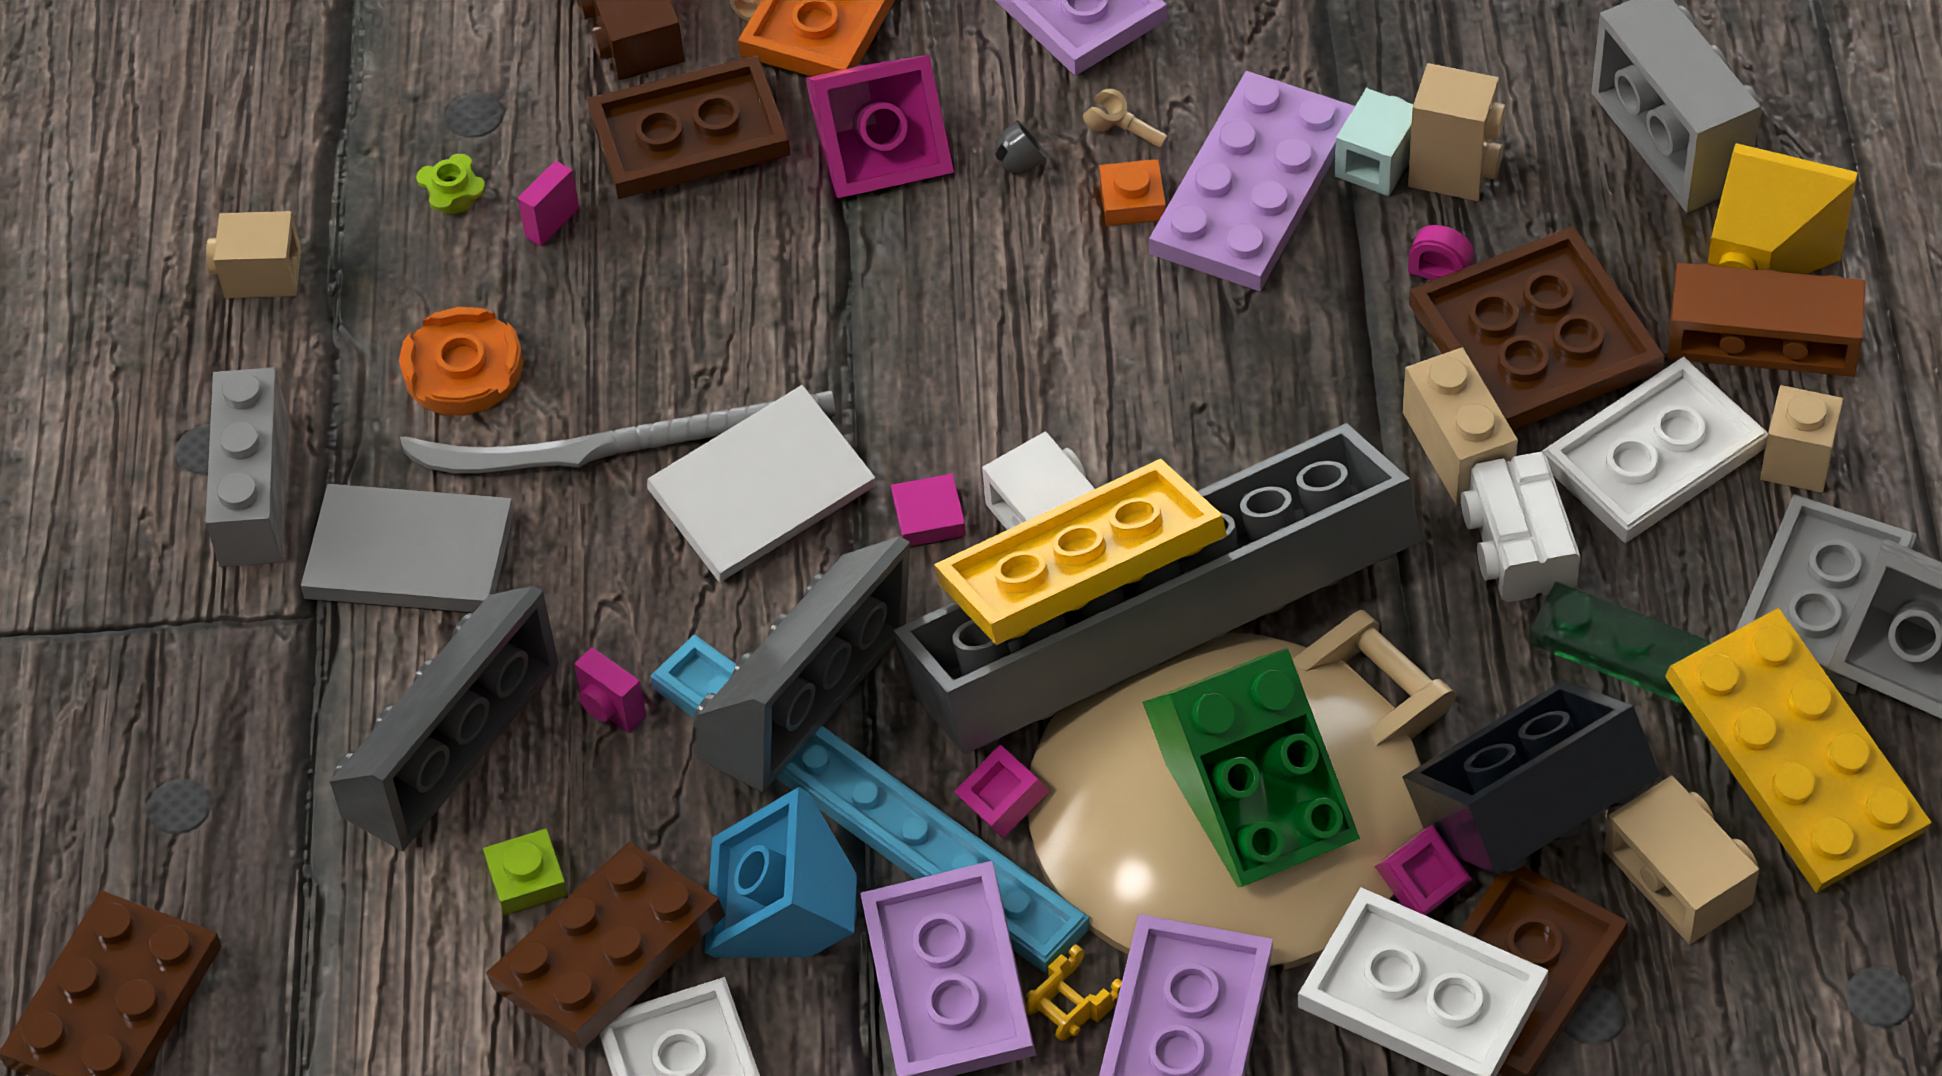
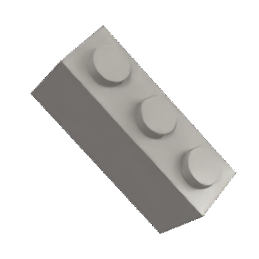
M275 367L213 372L206 526L219 567L282 563L288 411Z

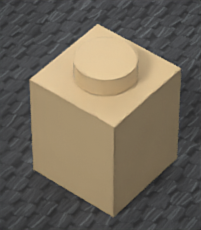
M292 212L219 213L216 238H208L206 261L209 274H218L224 298L297 295L301 246Z
M1780 385L1767 436L1760 480L1823 493L1835 445L1843 398Z

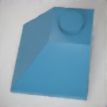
M798 787L712 837L709 892L719 898L726 916L706 933V954L715 958L811 957L854 933L857 917V874L808 791Z

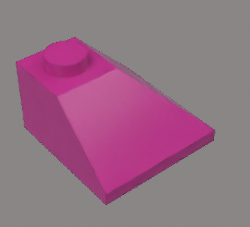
M930 55L862 65L806 78L817 135L837 198L954 173Z

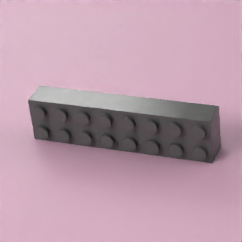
M1345 423L1198 490L1197 492L1222 514L1226 537L1203 547L1194 555L1179 558L1146 574L1137 582L1125 584L1089 601L1078 610L1068 611L1032 628L1021 637L1009 639L996 645L956 602L894 629L893 632L910 692L963 754H967L977 748L989 746L1009 733L1037 720L1047 719L1069 705L1095 693L1105 692L1129 677L1155 665L1163 664L1172 657L1204 642L1218 639L1234 628L1264 614L1276 612L1294 600L1322 587L1332 586L1354 572L1378 561L1390 559L1397 552L1421 542L1410 478L1350 425Z

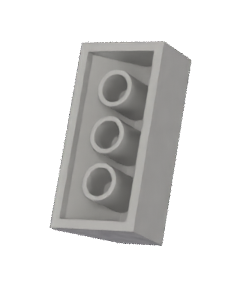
M1885 539L1827 669L1942 719V562Z

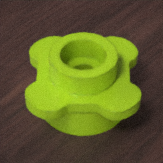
M454 154L449 159L438 162L434 167L424 166L418 171L416 176L417 183L429 192V203L434 210L446 214L461 213L469 209L476 199L483 195L485 182L481 177H476L473 173L472 159L468 155Z

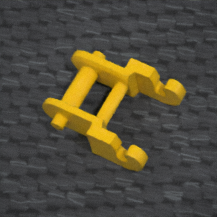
M1077 944L1073 945L1069 950V959L1062 954L1048 966L1049 978L1035 991L1032 989L1026 995V998H1028L1025 1004L1027 1014L1034 1015L1040 1011L1058 1026L1055 1036L1060 1041L1066 1040L1071 1035L1076 1036L1080 1032V1027L1090 1017L1098 1023L1116 1006L1122 981L1117 978L1111 984V993L1103 988L1096 996L1089 994L1085 999L1069 987L1064 980L1077 969L1085 953ZM1059 992L1077 1005L1068 1015L1050 1001Z

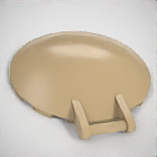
M1365 610L1353 613L1309 647L1268 636L1245 633H1227L1218 639L1209 640L1172 657L1163 664L1155 665L1129 677L1105 692L1095 693L1055 713L1037 745L1030 771L1049 790L1045 797L1027 814L1036 859L1052 890L1089 917V930L1114 948L1128 955L1138 914L1271 938L1273 939V954L1270 966L1282 964L1284 970L1316 960L1321 956L1360 887L1391 901L1396 898L1374 866L1423 830L1422 823L1402 776L1421 766L1411 739L1449 710L1455 700L1456 693L1441 679L1431 680L1378 632L1380 628L1379 623ZM1288 648L1360 839L1246 886L1237 887L1167 768L1142 702L1256 657ZM1362 651L1411 697L1398 707H1393L1345 662Z

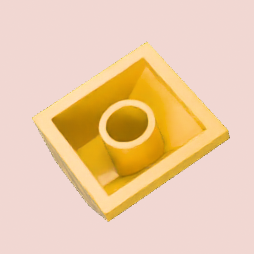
M1736 143L1732 152L1711 236L1707 264L1721 267L1753 270L1771 269L1786 273L1808 274L1840 261L1844 250L1858 172Z

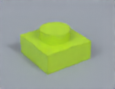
M547 828L483 848L503 915L568 896L565 881Z

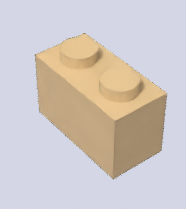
M1427 63L1412 107L1408 187L1479 201L1485 179H1496L1503 153V144L1494 143V140L1500 139L1506 115V104L1497 103L1499 77Z
M1463 347L1405 367L1403 414L1454 503L1459 505L1461 504V493L1470 489L1471 468L1476 463L1503 458L1506 461H1511L1517 453L1518 439Z
M1673 775L1608 815L1603 851L1689 945L1753 904L1760 870L1753 853L1741 840H1732L1714 821L1712 811L1705 800L1695 792L1688 793Z

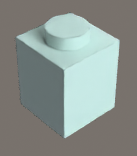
M1366 88L1336 136L1335 177L1390 196L1409 164L1413 104L1399 97L1388 96Z

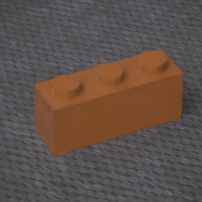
M1677 262L1671 301L1667 359L1679 360L1684 356L1688 361L1855 377L1863 338L1865 280L1842 278L1836 275L1818 276L1779 272L1771 269L1753 270L1721 267L1707 263L1689 264Z

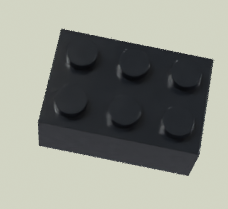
M1563 680L1402 776L1423 828L1433 825L1456 857L1498 875L1499 873H1508L1523 867L1531 859L1532 853L1553 840L1565 839L1577 834L1584 828L1586 820L1607 807L1619 806L1631 801L1639 794L1640 787L1660 776V773L1633 705Z

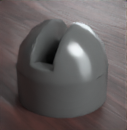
M1018 120L1005 129L996 140L994 150L996 158L1002 161L1004 170L1008 172L1025 173L1035 168L1047 158L1045 151L1036 138Z

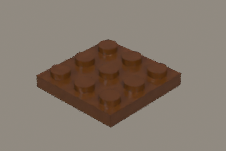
M1574 226L1410 289L1409 305L1440 352L1444 354L1461 347L1464 348L1512 431L1663 370L1665 355Z

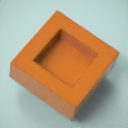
M1159 159L1099 165V182L1106 226L1160 220L1166 210Z

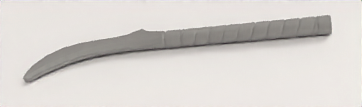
M831 390L810 394L827 416L836 415ZM774 401L753 404L749 407L742 406L731 408L730 410L698 414L692 417L687 416L665 420L653 424H643L637 427L632 426L614 431L610 430L572 439L529 445L467 447L429 442L412 437H400L404 453L411 460L428 469L450 473H486L557 465L579 468L588 462L613 456L617 453L623 454L639 451L640 449L661 447L666 444L672 445L685 441L689 442L716 437Z

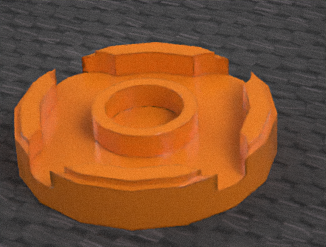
M455 307L435 312L423 320L424 326L417 330L414 335H412L411 331L402 344L399 364L407 392L420 406L442 415L466 416L488 410L507 398L521 378L524 360L516 330L508 322L506 325L504 322L496 319L495 313L483 308Z

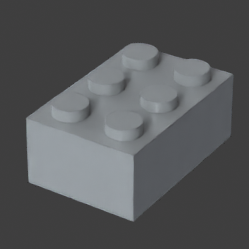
M1629 0L1600 13L1592 95L1686 213L1720 199L1735 144L1738 143L1755 148L1758 121L1762 113L1761 104L1755 91L1750 86L1743 85L1729 69L1722 51L1717 46L1710 45L1695 27L1689 11L1684 6H1678L1673 0Z

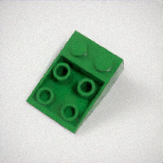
M1288 648L1256 657L1142 702L1167 768L1237 887L1246 886L1360 839Z

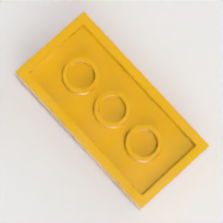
M1159 459L934 564L939 585L981 630L998 645L1006 640L1021 637L1032 628L1063 613L1078 610L1089 601L1120 586L1137 582L1146 574L1179 558L1194 555L1203 547L1226 537L1227 534L1222 514L1162 459Z
M1779 607L1669 667L1665 677L1816 893L1925 833L1932 823Z

